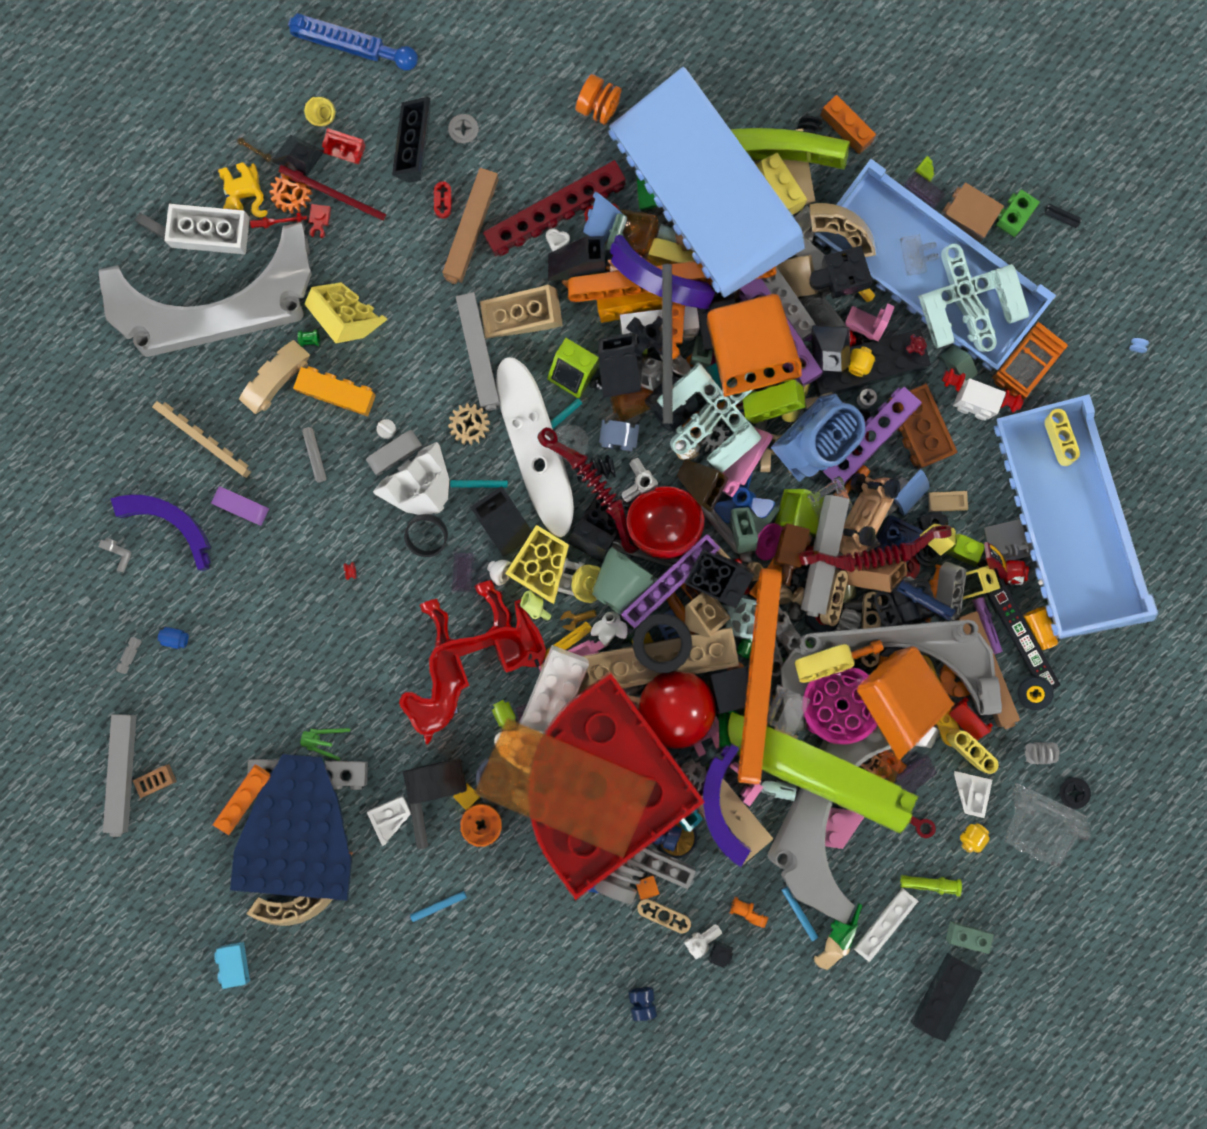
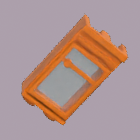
M1037 322L992 376L995 380L994 383L1000 388L1010 390V395L1012 396L1021 394V399L1024 400L1068 345L1041 323Z

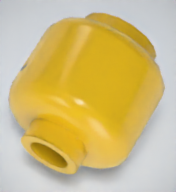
M863 346L853 349L850 354L848 371L859 377L869 374L875 362V357L871 354L872 350Z
M978 823L975 825L969 824L960 835V840L963 843L961 845L962 848L969 853L972 851L976 853L981 852L990 840L988 830Z

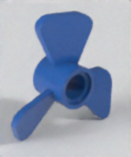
M752 473L745 485H739L731 500L716 503L714 510L725 523L730 522L732 509L748 507L759 518H766L774 509L775 502L773 500L756 498V495L748 490ZM747 494V499L742 502V497Z

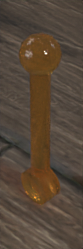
M238 138L237 143L239 145H244L259 154L266 162L272 160L270 154H264L246 143L243 138Z

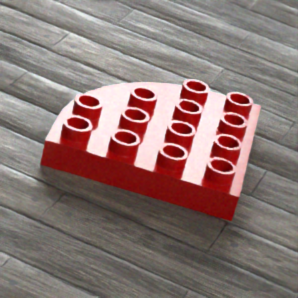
M610 672L574 697L553 718L537 745L529 772L528 807L536 839L549 864L575 900L705 803Z

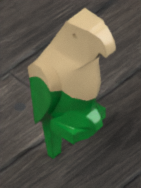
M858 903L850 925L836 919L831 922L833 931L827 938L825 949L818 957L814 956V962L817 966L828 970L840 958L849 954L858 926L857 922L862 908L861 904Z

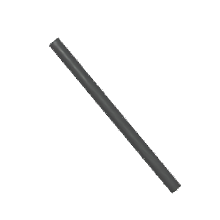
M671 264L662 265L663 424L673 423Z

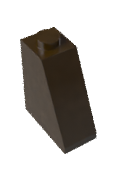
M687 459L684 460L677 474L679 480L698 504L712 513L729 478L719 470Z

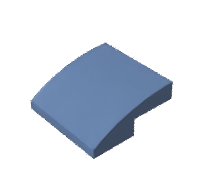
M921 469L894 499V503L899 506L898 512L903 516L929 489V481Z

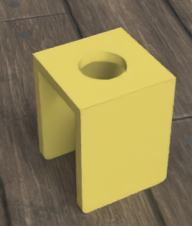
M985 566L966 572V575L978 572L983 591L963 596V600L1000 589L995 570ZM986 574L991 578L990 584L987 582Z

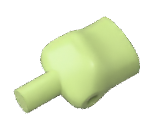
M531 590L523 594L520 605L533 619H538L541 616L548 621L551 618V614L543 609L544 600L542 597L537 596Z

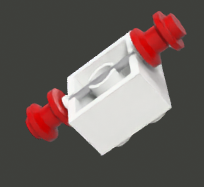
M952 368L944 372L941 380L944 382L943 386L947 387L951 384L955 386V391H958L953 406L958 407L957 410L965 414L971 412L976 414V418L986 420L997 415L999 409L1005 405L1010 407L1013 413L1022 407L1024 400L1021 399V394L1012 396L1008 389L1004 392L972 379L966 381L965 373L960 375L954 374V369Z

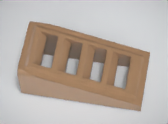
M169 764L133 780L140 798L177 782ZM161 772H163L165 779L167 781L165 783L161 777ZM154 775L157 776L158 781H159V783H160V785H158V786H157V783H156V781H155V779H154ZM147 778H150L154 788H150ZM141 781H143L145 784V787L147 789L146 792H144L141 787Z

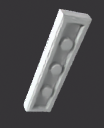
M901 888L853 949L870 962L917 904L918 900Z

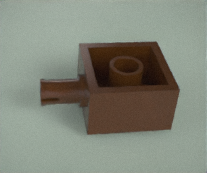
M788 523L782 527L773 561L774 565L782 567L781 585L784 584V586L790 587L793 570L805 565L800 563L799 554L804 552L805 548L810 545L812 535L809 534L810 529Z

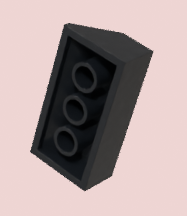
M430 97L401 103L392 176L405 182L411 183L421 181L431 110Z
M947 953L910 1022L930 1036L946 1042L983 972Z

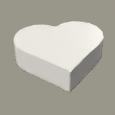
M552 228L546 233V239L552 252L570 243V236L566 232H559L557 229Z

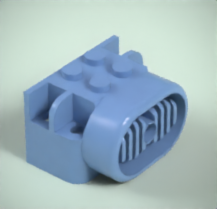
M836 394L820 396L772 445L771 449L797 481L800 482L805 476L811 477L819 470H826L828 467L842 463L861 443L865 434V421L861 412L856 407L843 403Z

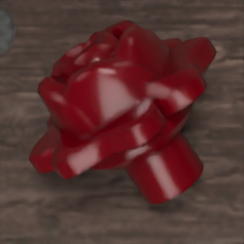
M913 334L910 336L911 345L907 346L906 349L909 354L915 351L922 356L925 354L924 350L927 347V343L923 337H916Z

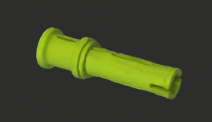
M901 875V888L937 891L940 895L947 893L955 894L956 897L961 896V879L955 881L947 880L944 877L930 879Z

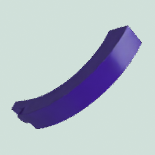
M616 235L610 250L613 255L612 264L629 280L662 298V270L638 255L622 235ZM672 274V302L695 308L709 309L715 292L707 282L690 280Z
M123 495L110 498L116 517L122 519L133 515H154L172 523L181 531L189 543L197 570L205 571L210 569L208 565L211 563L210 557L207 552H204L211 549L209 541L198 523L184 510L162 499L146 495Z
M731 743L730 746L726 745L720 754L723 756L722 759L714 755L708 767L703 785V800L705 802L703 808L708 828L716 844L732 862L741 867L750 854L751 848L740 841L729 829L720 807L722 779L729 764L739 750L738 746Z

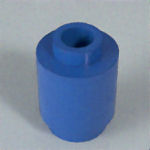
M164 627L158 634V641H160L161 646L175 649L186 648L189 634L185 633L184 630Z

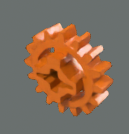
M281 173L282 178L275 177L277 183H271L274 189L270 190V194L273 196L271 200L284 213L287 209H289L291 214H293L294 209L301 212L300 207L306 208L305 202L311 201L308 195H312L309 189L310 186L301 182L299 184L292 183L295 181L291 177Z

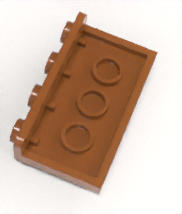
M927 384L910 390L922 404L897 429L898 432L902 433L904 447L909 449L912 455L910 460L918 470L958 453ZM896 403L893 405L892 410L894 413H901L904 406L901 403Z

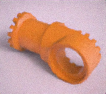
M735 897L734 903H732L733 906L731 905L732 908H730V914L741 915L746 920H749L748 922L765 928L769 917H764L763 914L758 916L753 911L754 903L748 904Z

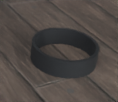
M421 514L414 517L408 523L404 533V540L409 550L421 557L438 555L444 549L448 539V530L444 522L430 514ZM418 521L433 522L442 530L444 543L436 550H421L411 542L408 534L409 527Z

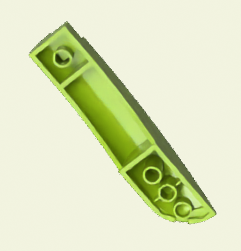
M730 129L752 161H761L778 153L782 160L809 162L845 170L850 144L848 140L788 129Z
M731 712L728 722V735L731 743L739 747L737 754L740 757L744 717ZM766 726L762 763L763 771L845 807L897 833H901L906 828L912 817L911 812L918 796L845 760Z

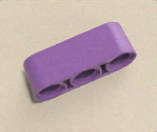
M220 486L211 502L213 505L262 526L269 511V508Z

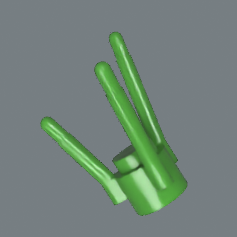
M350 728L311 729L310 732L304 731L301 737V746L307 747V750L315 751L340 761V757L317 748L318 745L332 746V743L321 741L320 736L317 734L350 732Z

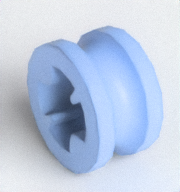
M1133 338L1131 340L1133 344L1129 348L1131 351L1147 352L1146 346L1149 345V341L1141 338Z

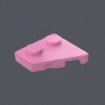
M831 807L825 831V846L843 849L864 816L851 810Z

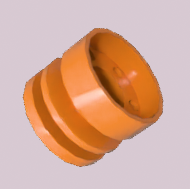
M591 74L579 94L575 110L585 116H589L594 110L593 120L597 121L600 118V123L606 125L617 109L622 88L615 86L613 89V84L608 83L603 89L604 79Z
M475 804L464 812L461 819V833L469 844L477 847L487 846L499 837L501 818L492 806ZM484 819L486 827L478 829L476 821Z

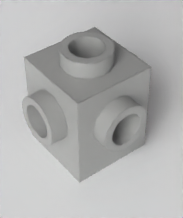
M649 357L642 363L641 386L654 390L663 382V362Z

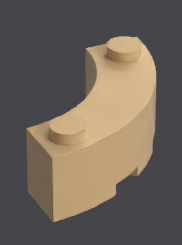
M827 203L810 204L813 232L838 233L844 236L853 248L862 246L865 257L876 255L872 232L864 220L857 214L839 205Z
M294 340L277 351L278 355L271 362L267 361L257 371L259 375L253 382L249 381L243 390L239 400L253 413L257 414L262 410L266 411L271 406V400L279 389L294 374L300 371L301 367H307V360L310 354Z
M299 896L291 902L274 903L258 897L247 915L271 925H295L318 915L333 899Z

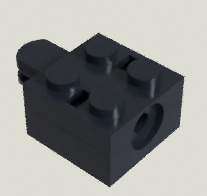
M862 246L825 255L821 263L823 269L813 271L809 278V284L814 290L829 287L832 299L869 289L873 282Z
M673 376V385L680 378ZM663 382L644 400L662 427L675 433L680 425L683 426L701 407L695 398L698 392H695L685 401L686 404L680 405L673 411V423L663 424V408L657 402V399L663 394Z

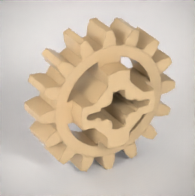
M466 403V408L464 409L460 405V411L453 410L455 416L449 417L450 421L453 422L448 424V427L453 429L450 433L451 435H456V441L462 439L463 445H465L466 441H469L471 446L474 440L479 444L480 437L486 438L484 432L490 431L486 427L490 425V421L485 420L488 418L487 413L482 415L483 408L481 407L477 410L476 404L470 408L469 404ZM476 415L481 418L482 424L476 422ZM471 420L473 426H469V428L467 429L465 423H469ZM457 425L463 428L462 434L459 433ZM478 432L476 435L470 436L472 433Z

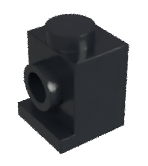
M939 511L918 517L917 523L919 529L925 531L933 525V519L937 520L938 525H948V518Z
M715 940L708 957L709 962L725 968L732 960L733 947Z

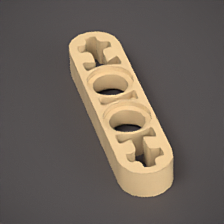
M870 591L863 596L861 629L881 628V619L878 611H866L867 608H871V603L867 599L871 598V595L875 597L877 592ZM880 596L877 601L882 606V598ZM869 614L876 616L877 620L873 625H869L866 622ZM871 653V656H874V660H871L870 663L865 660V656L869 654L860 657L862 664L868 667H874L879 661V653Z

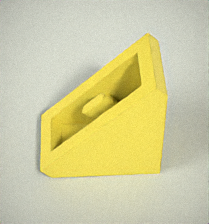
M933 524V525L930 526L927 530H925L922 534H920V536H922L924 533H926L927 531H929L932 527L939 526V525H938V524ZM951 528L952 535L950 537L934 538L928 543L940 556L955 545L956 531L954 528Z

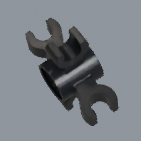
M660 316L652 324L646 326L642 325L638 318L633 317L627 325L626 329L638 335V345L633 351L638 357L645 349L651 346L656 348V351L663 356L661 332L659 329L662 325V318Z

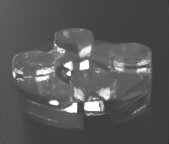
M563 425L555 431L558 442L566 445L567 439L569 441L574 440L575 443L572 449L575 452L586 455L589 448L588 436L582 428L573 425ZM562 457L563 462L570 463L566 458Z

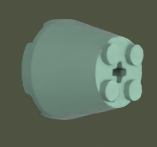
M610 547L595 582L592 595L603 604L608 602L607 605L621 615L658 578L621 552Z

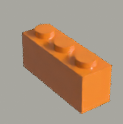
M838 95L823 107L820 116L844 140L850 141L849 145L858 154L863 152L873 142L876 133Z

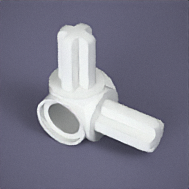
M635 458L630 462L636 477L635 484L622 492V497L626 502L658 487L657 480L649 470L644 468L639 458ZM650 479L649 485L644 487L645 481Z
M714 924L703 934L694 933L691 939L687 938L684 941V944L693 957L698 959L709 950L708 944L720 936L722 931L718 925Z

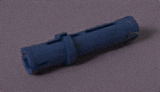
M904 580L901 582L897 591L911 598L912 602H918L950 621L956 611L955 609L922 591V588L918 589Z

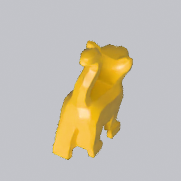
M244 162L236 164L238 172L241 173V177L233 179L227 167L218 170L221 179L224 180L223 190L226 195L223 209L244 211L240 199L255 196L256 199L251 206L252 214L256 217L267 215V210L260 211L258 209L264 199L259 185V174L254 163L250 167H247Z

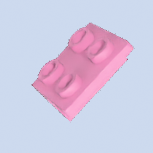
M887 304L885 309H880L877 317L852 306L845 325L850 327L851 331L859 332L868 339L879 342L889 323L894 306Z
M735 761L733 764H729L728 767L738 773L739 764ZM760 784L746 785L740 792L742 796L740 799L750 806L763 789V786Z

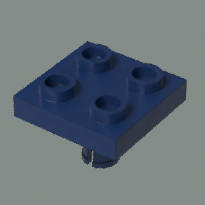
M890 515L877 537L880 546L875 547L874 550L876 551L878 547H881L884 552L885 546H889L891 550L893 544H896L899 549L900 543L914 542L924 531Z

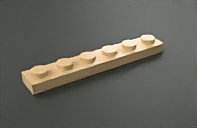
M156 401L152 406L246 478L251 473L247 469L249 465L241 459L238 461L233 459L232 456L234 454L225 447L221 450L217 446L218 442L210 436L208 438L202 435L204 431L196 425L191 427L187 424L189 420L180 413L178 416L172 412L174 408L166 402L162 405Z

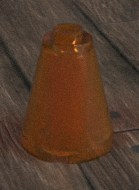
M641 386V391L610 397L613 413L617 412L619 416L616 420L624 422L650 410L644 400L654 390Z

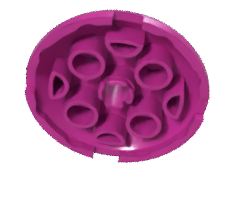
M852 667L809 682L803 696V712L808 725L815 734L828 742L844 745L859 742L873 732L877 723L857 690L858 686L869 676L867 673ZM840 700L846 701L848 708L846 710H839L837 702Z

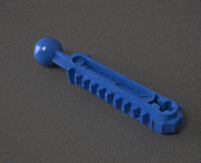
M302 14L290 17L288 23L290 33L297 38L377 62L379 56L395 61V64L403 71H409L417 65V53L409 46H402L396 50L383 46L382 39Z

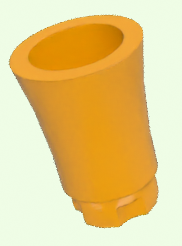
M1046 606L1023 614L1041 650L1052 648L1058 644V640L1052 632L1051 618L1048 617Z

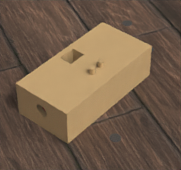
M722 779L720 807L724 820L733 834L751 848L750 854L743 863L745 864L772 841L773 838L726 781ZM702 804L697 809L705 818L704 808Z

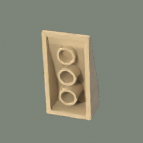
M550 285L480 301L485 338L543 331L563 326L558 289Z

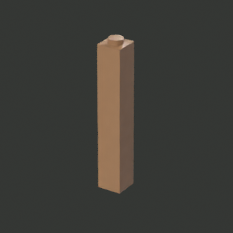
M479 168L442 272L446 281L457 284V282H463L499 180L498 173Z
M977 611L955 619V621H974L978 626L977 633H980L991 647ZM967 623L963 626L965 634H969L971 631ZM993 653L995 677L999 680L1002 712L1000 714H993L997 727L1008 729L1016 726L1015 722L1020 721V718Z

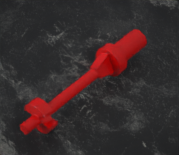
M296 213L297 217L275 220L263 217L260 220L250 221L251 228L264 227L266 229L275 223L297 221L299 223L302 220H306L307 216Z

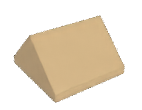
M703 592L685 606V625L689 631L708 638L731 619L717 599Z

